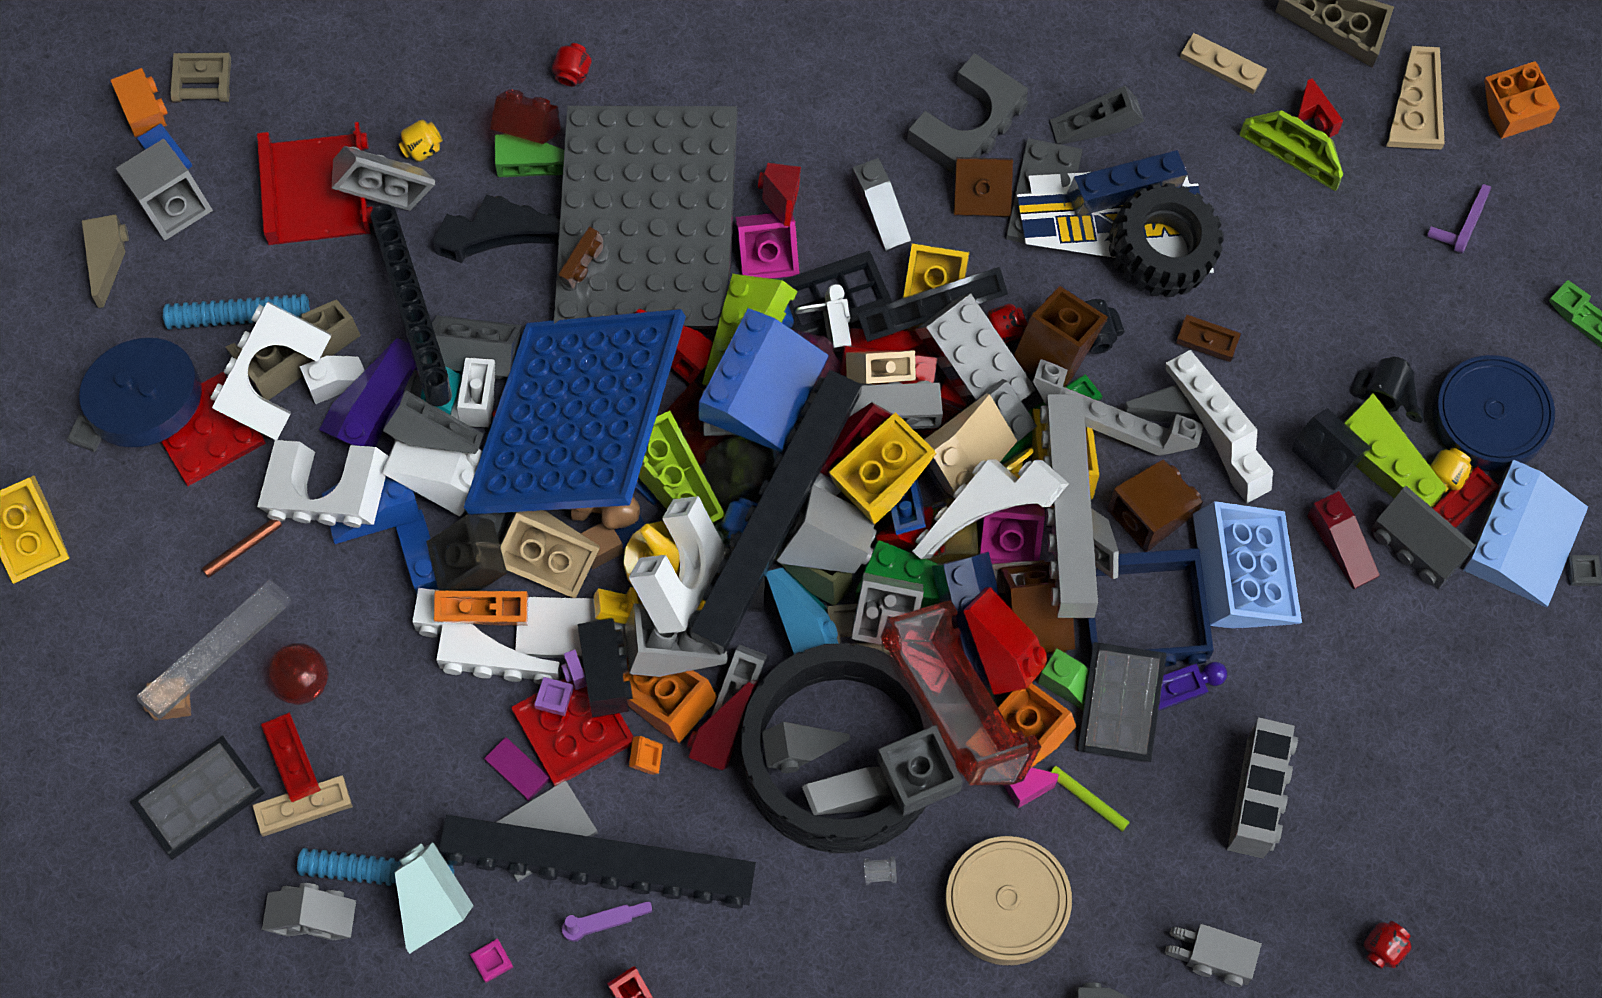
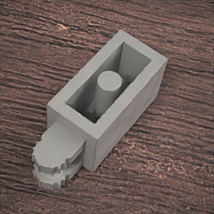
M1203 924L1199 925L1196 932L1179 927L1171 928V936L1178 940L1192 943V947L1189 951L1173 945L1166 946V955L1187 962L1186 966L1193 967L1194 973L1204 977H1211L1212 974L1223 977V982L1235 987H1242V984L1248 985L1252 980L1262 943Z

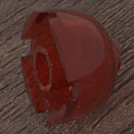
M292 643L281 647L273 654L268 662L267 679L270 689L278 699L283 702L293 703L294 705H302L312 702L323 693L329 678V670L325 659L318 650L307 644Z

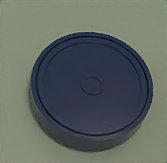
M139 338L112 347L94 361L82 380L79 400L85 417L96 434L102 439L117 446L143 447L171 437L188 423L199 405L202 386L197 370L188 354L181 347L164 339Z
M1484 355L1460 363L1447 375L1434 400L1433 421L1437 434L1448 450L1453 447L1465 453L1471 458V466L1475 468L1478 466L1480 469L1488 471H1505L1513 460L1526 464L1538 454L1553 430L1555 406L1547 385L1531 368L1512 358Z

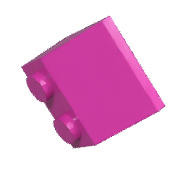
M774 213L736 217L742 275L772 279L799 274L794 216H792L790 227L784 226Z
M1039 504L1020 505L983 517L980 554L989 552L992 564L1040 560L1045 519L1044 507Z

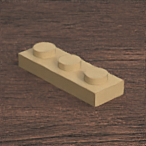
M1195 33L1191 36L1180 56L1181 59L1251 94L1255 93L1267 71L1266 68Z
M343 775L318 783L321 791L295 802H291L288 794H284L254 804L253 808L261 835L264 837L353 807Z

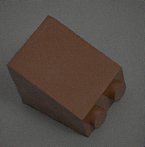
M1059 286L1031 316L1014 357L1021 368L1033 377L1035 376L1040 359L1067 369L1063 387H1065L1074 377L1108 317Z
M1163 459L1117 486L1113 491L1107 511L1145 552H1148L1191 519L1193 514L1200 510L1203 501L1199 492L1182 480L1179 470L1175 466L1169 465Z
M1050 562L1002 567L1001 575L1005 603L1037 636L1040 646L1045 649V652L1054 654L1056 649H1059L1065 653L1067 650L1075 649L1074 619L1057 618V606H1052L1051 589L1056 588L1055 579H1050Z

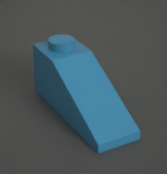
M782 567L768 571L766 576L794 655L823 644H839L836 625L830 620L829 615Z

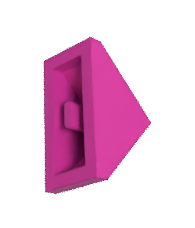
M1031 768L1011 783L995 770L996 775L1017 808L1055 788L1059 776L1056 773Z

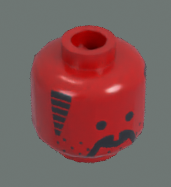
M571 43L570 46H561L558 49L551 69L559 83L574 87L576 84H581L585 81L592 60L586 53L584 46Z
M1008 303L990 309L987 312V318L1005 344L1022 338L1027 322L1021 307L1016 308L1014 304Z
M1394 921L1378 923L1364 941V947L1369 953L1366 957L1367 960L1379 969H1382L1384 966L1397 968L1412 948L1409 941L1411 935Z

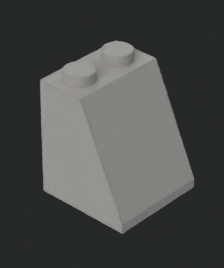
M165 139L160 140L116 168L126 186L164 241L213 211L190 172Z
M813 485L779 549L777 561L788 565L855 573L861 564L866 565L873 553L870 545L876 535L874 524L856 506Z

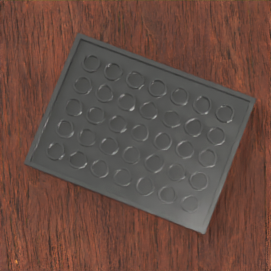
M567 106L554 324L559 320L632 314L638 309L647 312L682 309L686 316L684 326L692 329L718 328L730 284L737 106ZM590 226L599 231L604 240L603 249L596 259L593 258L587 266L588 272L581 283L577 282L572 289L562 282L558 274Z

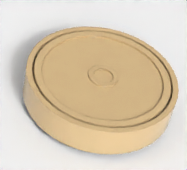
M1013 836L990 838L967 850L955 864L945 892L946 917L957 940L973 955L998 965L1024 964L1038 959L1047 953L1064 932L1072 909L1070 883L1059 861L1041 845L1028 839Z

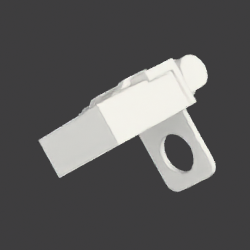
M832 285L828 288L825 294L826 303L798 307L795 311L796 314L823 310L830 354L843 352L844 345L851 346L848 326L850 320L847 299H843L844 290L840 285Z

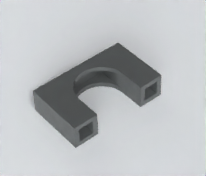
M975 53L958 71L956 86L982 102L989 112V119L979 128L962 131L949 127L927 111H924L908 130V144L954 175L956 171V157H980L983 152L988 154L996 143L995 138L999 133L1005 134L1012 124L1011 119L1015 114L1021 115L1028 105L1026 100L1028 94L1027 87Z

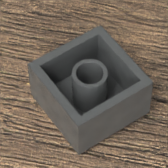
M936 725L878 749L877 761L903 816L961 791L963 780Z

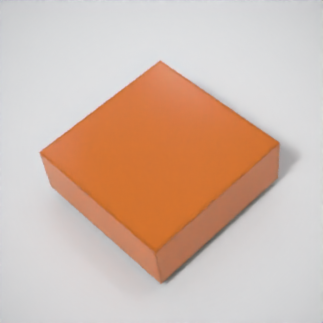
M642 736L633 737L629 767L652 775L659 774L663 744Z

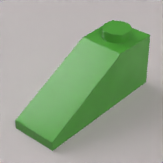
M506 132L495 135V166L497 176L563 175L565 150L525 134Z

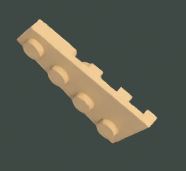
M1412 46L1386 147L1442 149L1445 143L1440 47Z

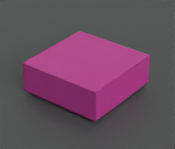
M498 938L470 954L485 983L513 968Z

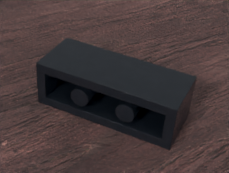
M614 618L577 624L592 718L628 712L627 700L633 699L630 681H624L623 673H629L626 654L619 655L618 649L619 647H624L622 629L615 630Z

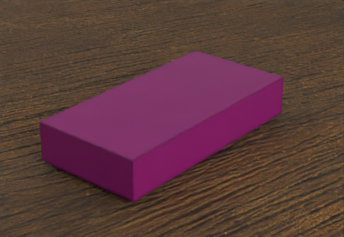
M507 737L484 758L485 762L528 802L550 781V777Z

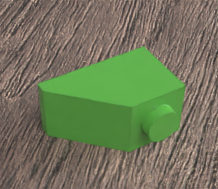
M1056 649L1043 669L1038 683L1084 711L1089 670L1081 662Z

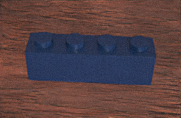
M1178 150L1074 176L1067 194L1076 216L1079 217L1124 205L1127 199L1133 196L1137 190L1141 188L1147 189L1151 184L1159 183L1160 187H1163L1165 183H1174L1176 188H1180L1188 173Z

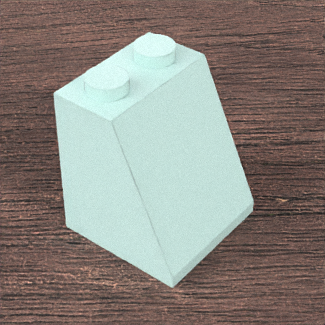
M433 842L426 847L420 843L406 852V856L399 860L401 866L395 871L405 945L409 954L462 922L474 906Z

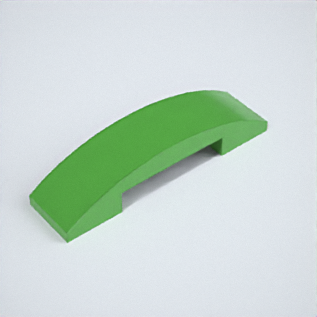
M1567 280L1550 298V303L1568 323L1602 348V311L1589 302L1591 298L1589 294Z

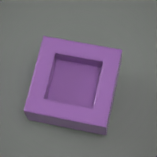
M576 650L564 653L566 664L561 665L566 682L573 681L575 690L586 687V678Z
M543 677L535 702V709L565 716L574 689L573 684Z

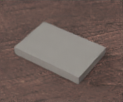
M566 780L497 821L498 823L589 837L598 833ZM526 871V875H514V877L519 882L532 873L531 871Z

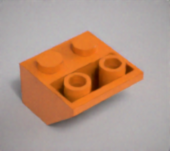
M1536 61L1485 77L1484 79L1489 116L1501 139L1551 123L1560 108Z

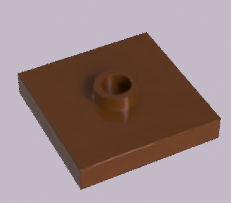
M956 157L954 215L1011 216L1013 158Z

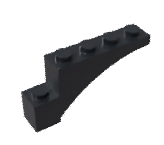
M486 194L473 222L461 215H456L455 217L446 214L433 244L437 255L463 263L465 258L474 254L508 245L528 243L559 245L560 217L554 214L546 215L537 212L528 205L519 206L513 204L502 196L493 197Z
M997 267L891 301L888 304L860 312L858 315L866 340L869 342L926 322L959 296L971 293L977 303L981 304L1008 295L1001 269Z

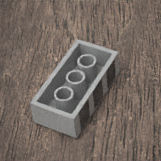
M971 293L959 296L915 329L931 355L937 358L938 365L967 407L1002 379L1009 382L1020 401L1036 390Z
M1258 717L1247 737L1227 847L1228 851L1264 859L1269 851L1274 850L1275 844L1279 843L1283 826L1278 824L1281 813L1284 814L1288 800V796L1283 795L1286 784L1290 783L1293 766L1288 765L1291 755L1295 754L1298 737L1293 736L1294 725Z

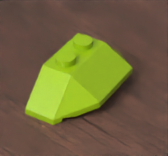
M1282 110L1246 118L1239 136L1330 189L1337 190L1343 177V172L1334 142L1324 132L1311 128L1298 117L1291 116Z

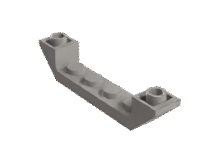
M1040 359L1033 383L1045 404L1047 394H1080L1063 387L1067 369ZM1083 395L1086 427L1158 456L1194 449L1199 445L1204 426L1199 422L1176 414L1169 429Z

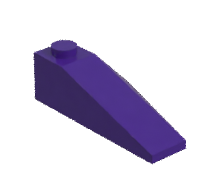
M396 338L332 403L319 430L349 445L376 447L383 433L388 415L400 399L416 367L409 344Z

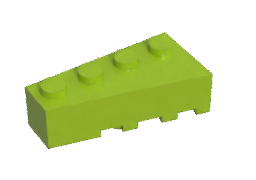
M732 274L702 384L707 387L748 308L773 317L782 323L786 316L784 311L789 301L794 300L798 291L783 280Z
M1373 393L1345 422L1352 431L1371 447L1356 467L1394 499L1407 486L1430 507H1433L1447 489Z
M671 411L657 416L638 477L666 509H668L673 499L699 496L712 523L717 522L725 516V513Z

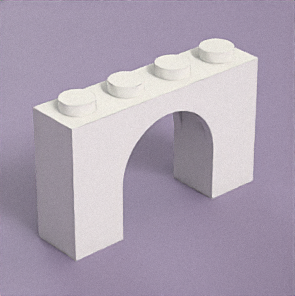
M267 302L265 307L260 304L251 319L256 322L252 332H244L238 344V347L242 348L238 359L231 357L224 371L229 376L224 386L219 383L217 384L210 399L215 401L213 409L277 440L291 412L255 392L248 377V367L252 357L264 347L283 345L318 362L332 334Z
M275 440L257 506L268 513V518L278 521L292 518L301 523H310L311 520H317L322 524L334 526L336 522H343V524L355 528H360L361 524L374 525L386 475L382 474L389 457L377 447L350 445L339 484L325 497L310 500L307 493V482L315 452L301 442Z
M699 496L673 499L662 518L679 552V578L666 555L639 558L629 576V580L659 634L678 633L687 629L706 589L713 580L721 561L727 553Z

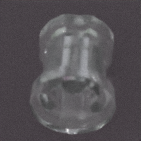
M890 856L889 859L871 861L869 858H863L865 886H870L871 882L883 881L897 884L895 856Z

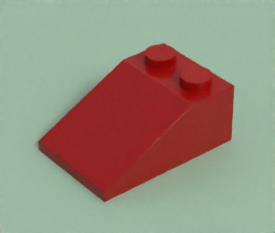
M987 587L963 611L994 695L1027 689L1047 665L1045 649L1040 646L1037 636L991 587Z

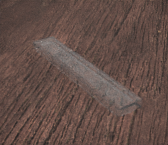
M271 580L267 581L137 695V701L160 720L292 602V597Z

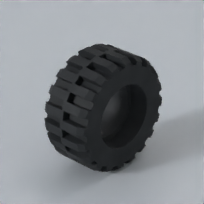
M1159 183L1149 185L1147 189L1141 188L1137 190L1124 203L1112 223L1108 238L1111 244L1108 248L1110 256L1116 257L1113 261L1116 270L1121 269L1124 273L1122 277L1127 282L1131 280L1136 284L1134 288L1143 291V289L1149 290V294L1153 296H1159L1160 293H1164L1165 297H1175L1177 292L1183 295L1190 292L1192 288L1199 286L1217 263V259L1220 257L1223 249L1221 244L1224 241V233L1222 230H1219L1222 224L1220 218L1213 215L1215 209L1210 203L1206 205L1202 201L1204 197L1199 193L1194 195L1189 192L1190 188L1183 185L1180 188H1176L1174 183H1165L1163 187H1160ZM1151 223H1161L1174 228L1186 242L1188 255L1170 257L1159 253L1147 241L1143 226Z

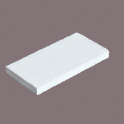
M528 597V626H517L515 651L533 657L565 658L564 653L576 650L578 658H582L577 624L599 620L595 619L594 599ZM614 622L615 630L622 629L624 647L618 648L619 655L626 654L627 658L626 624Z

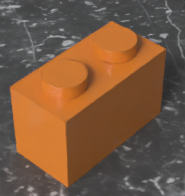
M142 68L110 80L135 137L145 134L160 123L163 126L167 125L163 117L168 114L162 98L155 99L154 93L158 92L152 76L146 78Z

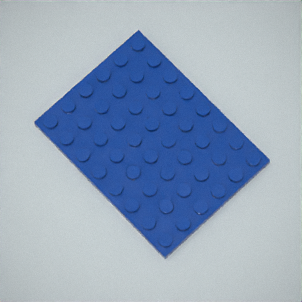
M682 309L559 320L555 324L554 321L526 323L464 505L467 513L470 515L630 505L686 316Z

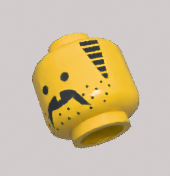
M419 120L401 131L402 142L399 143V147L406 158L411 156L414 160L421 162L440 150V142L443 140L432 122L427 123L424 120Z
M1453 447L1450 450H1441L1430 465L1447 489L1444 493L1448 489L1460 490L1473 471L1470 464L1471 458Z

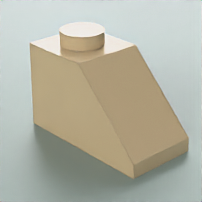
M915 351L846 353L847 378L857 383L870 384L916 380Z

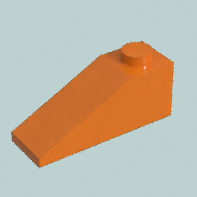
M435 591L434 622L528 626L527 591Z

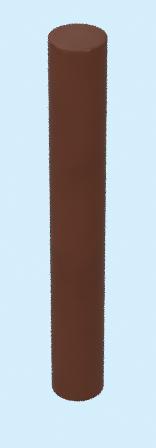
M269 520L202 568L203 572L208 578L283 525L278 520Z

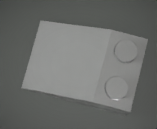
M633 604L625 625L629 674L661 677L723 665L727 662V652L722 654L692 639L690 632L692 628L690 627L678 633L659 634L644 605Z

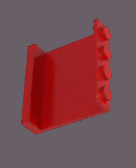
M354 122L355 131H353V134L272 143L269 132L257 133L263 227L268 245L371 234L370 223H372L371 211L373 206L368 207V199L332 189L333 159L344 146L356 147L361 151L369 149L367 133L361 132L359 122Z

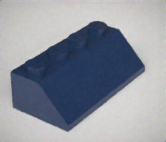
M989 552L932 566L960 684H973L988 680L963 611L987 587H991L999 596Z

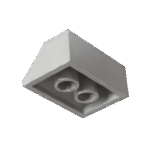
M344 146L333 159L332 189L411 211L435 185V179L422 168L412 166L409 163L391 160L383 155L364 152L356 147Z

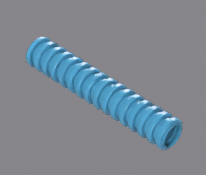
M295 294L292 295V298L283 295V298L274 296L273 299H270L268 296L264 300L256 297L255 300L247 298L246 301H243L240 298L237 302H234L233 299H229L228 302L220 300L219 303L212 300L210 304H207L206 301H202L201 304L192 302V305L185 302L183 306H180L179 303H174V306L165 304L163 320L167 329H172L173 326L177 329H181L182 326L190 328L191 325L197 328L200 324H203L204 327H208L209 324L217 326L218 323L224 326L227 325V322H230L231 325H235L236 322L245 324V321L252 324L254 321L251 319L259 304L265 307L266 303L270 302L297 317H302V314L310 311L306 294H301V297H297Z
M303 848L298 856L297 872L300 876L308 873L309 877H314L317 874L319 878H324L326 875L328 879L337 877L338 880H343L347 878V881L351 882L353 879H356L359 883L366 880L368 884L376 881L377 885L385 882L387 886H391L392 883L396 885L395 871L401 866V862L395 861L394 858L386 860L385 857H380L376 859L372 855L369 858H366V855L363 854L357 857L354 853L347 856L345 852L337 855L336 851L328 854L326 850L318 853L317 849H312L309 852L307 848ZM448 864V867L454 874L453 865Z

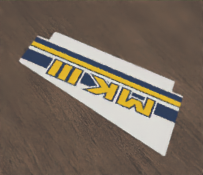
M1090 172L1067 173L1070 177V184L1066 187H1062L1060 174L1029 176L1031 194L1017 195L1026 244L1111 257L1108 248L1111 244L1108 240L1109 232L1123 205L1077 217L1067 191L1074 176ZM1187 176L1183 186L1190 188L1189 192L1194 195L1196 193L1200 194L1198 183L1189 184ZM1151 223L1143 226L1147 241L1159 253L1170 257L1188 255L1186 242L1174 228L1161 223Z

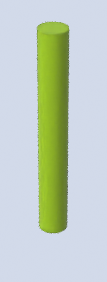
M1055 766L1052 769V773L1059 774L1057 780L1059 784L1123 832L1130 822L1059 767Z

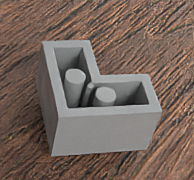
M863 573L851 639L881 645L887 616L918 622L924 593L923 584Z
M300 883L298 888L283 886L281 891L270 892L267 895L262 930L289 937L308 934L327 940L351 938L356 900L345 898V893L341 891H320L318 885L311 883Z

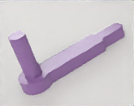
M1482 185L1459 235L1431 226L1427 237L1454 245V251L1464 253L1490 193L1491 186Z
M644 902L630 907L628 905L619 906L582 918L569 915L562 925V933L568 941H579L585 935L629 923L634 917L651 913L652 906L650 902Z

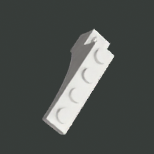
M1191 350L1166 362V371L1177 383L1202 421L1227 470L1231 484L1246 503H1249L1271 491L1273 470L1256 450V427Z
M983 460L973 470L972 474L974 477L968 485L964 483L954 493L953 497L955 500L949 508L945 506L935 516L934 520L937 522L930 531L926 529L920 534L916 540L918 545L912 552L920 559H930L945 542L960 530L997 511L1038 503L1042 507H1050L1069 483L1043 460L1028 461L1020 469L1018 475L1021 477L1019 479L998 460Z
M418 588L413 625L415 630L419 631V634L422 636L437 637L438 634H441L437 663L439 668L443 669L445 673L460 675L462 671L474 672L473 675L479 678H491L492 675L504 676L505 680L520 682L522 678L534 679V682L540 685L543 677L560 681L561 667L559 662L539 659L517 652L485 635L473 624L434 622L435 591L442 590Z

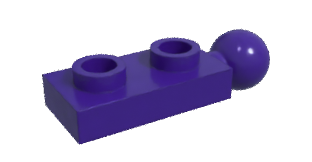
M1211 662L1205 666L1201 673L1197 664L1164 675L1158 711L1207 694L1208 689L1205 684L1208 683L1212 686L1223 684L1227 678V669L1219 662Z

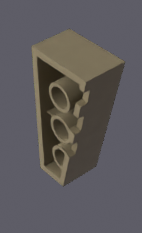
M1279 0L1275 12L1373 68L1379 55L1394 6L1375 0Z
M337 299L302 314L301 319L332 334L320 358L333 356L361 336L353 317ZM235 343L225 347L230 357L238 359L242 348L238 347V345L236 346ZM271 345L264 347L252 357L249 363L248 377L250 384L261 397L270 400L303 377L300 366L315 360L287 346Z

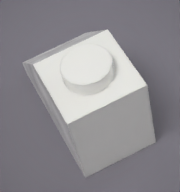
M325 356L320 358L318 362L312 361L300 366L315 404L342 394L365 371L359 357Z
M465 358L457 410L459 420L469 426L490 428L491 413L494 405L495 360Z

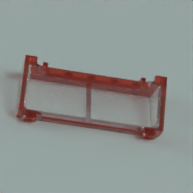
M945 601L888 618L880 636L882 644L891 653L932 724L937 726L947 749L955 761L958 772L965 777L968 784L1013 785L1024 781L1041 749V745L1034 734L1024 737L1025 735L1022 730L1015 733L1012 732L957 642L961 631L959 628L954 629L952 625V617L958 613L952 601Z

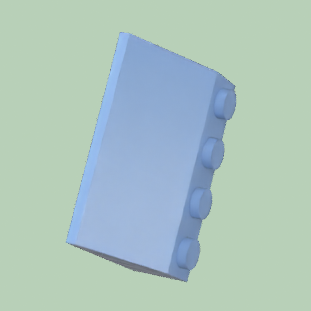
M1513 460L1504 472L1499 488L1475 541V547L1471 551L1463 571L1544 607H1548L1588 506L1541 471Z
M1214 501L1195 512L1193 518L1197 547L1200 550L1210 626L1233 629L1301 624L1302 619L1285 511Z

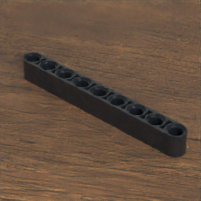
M388 204L378 205L371 211L375 237L427 403L431 406H443L452 398L451 386L395 208Z

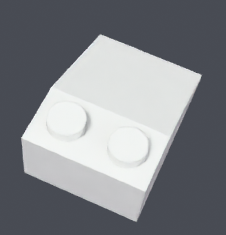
M395 439L382 474L454 514L461 516L465 511L464 505L483 451L478 449L476 454L411 446Z

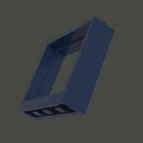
M1199 548L1118 554V575L1188 570L1198 646L1145 649L1167 653L1165 667L1173 666L1179 661H1188L1190 665L1203 664L1207 659H1210L1214 651ZM1096 568V576H1107ZM1095 617L1084 618L1089 663H1091L1093 642L1098 643ZM1109 655L1107 671L1116 669V666L1124 665L1125 658ZM1131 659L1130 669L1144 668L1148 661Z

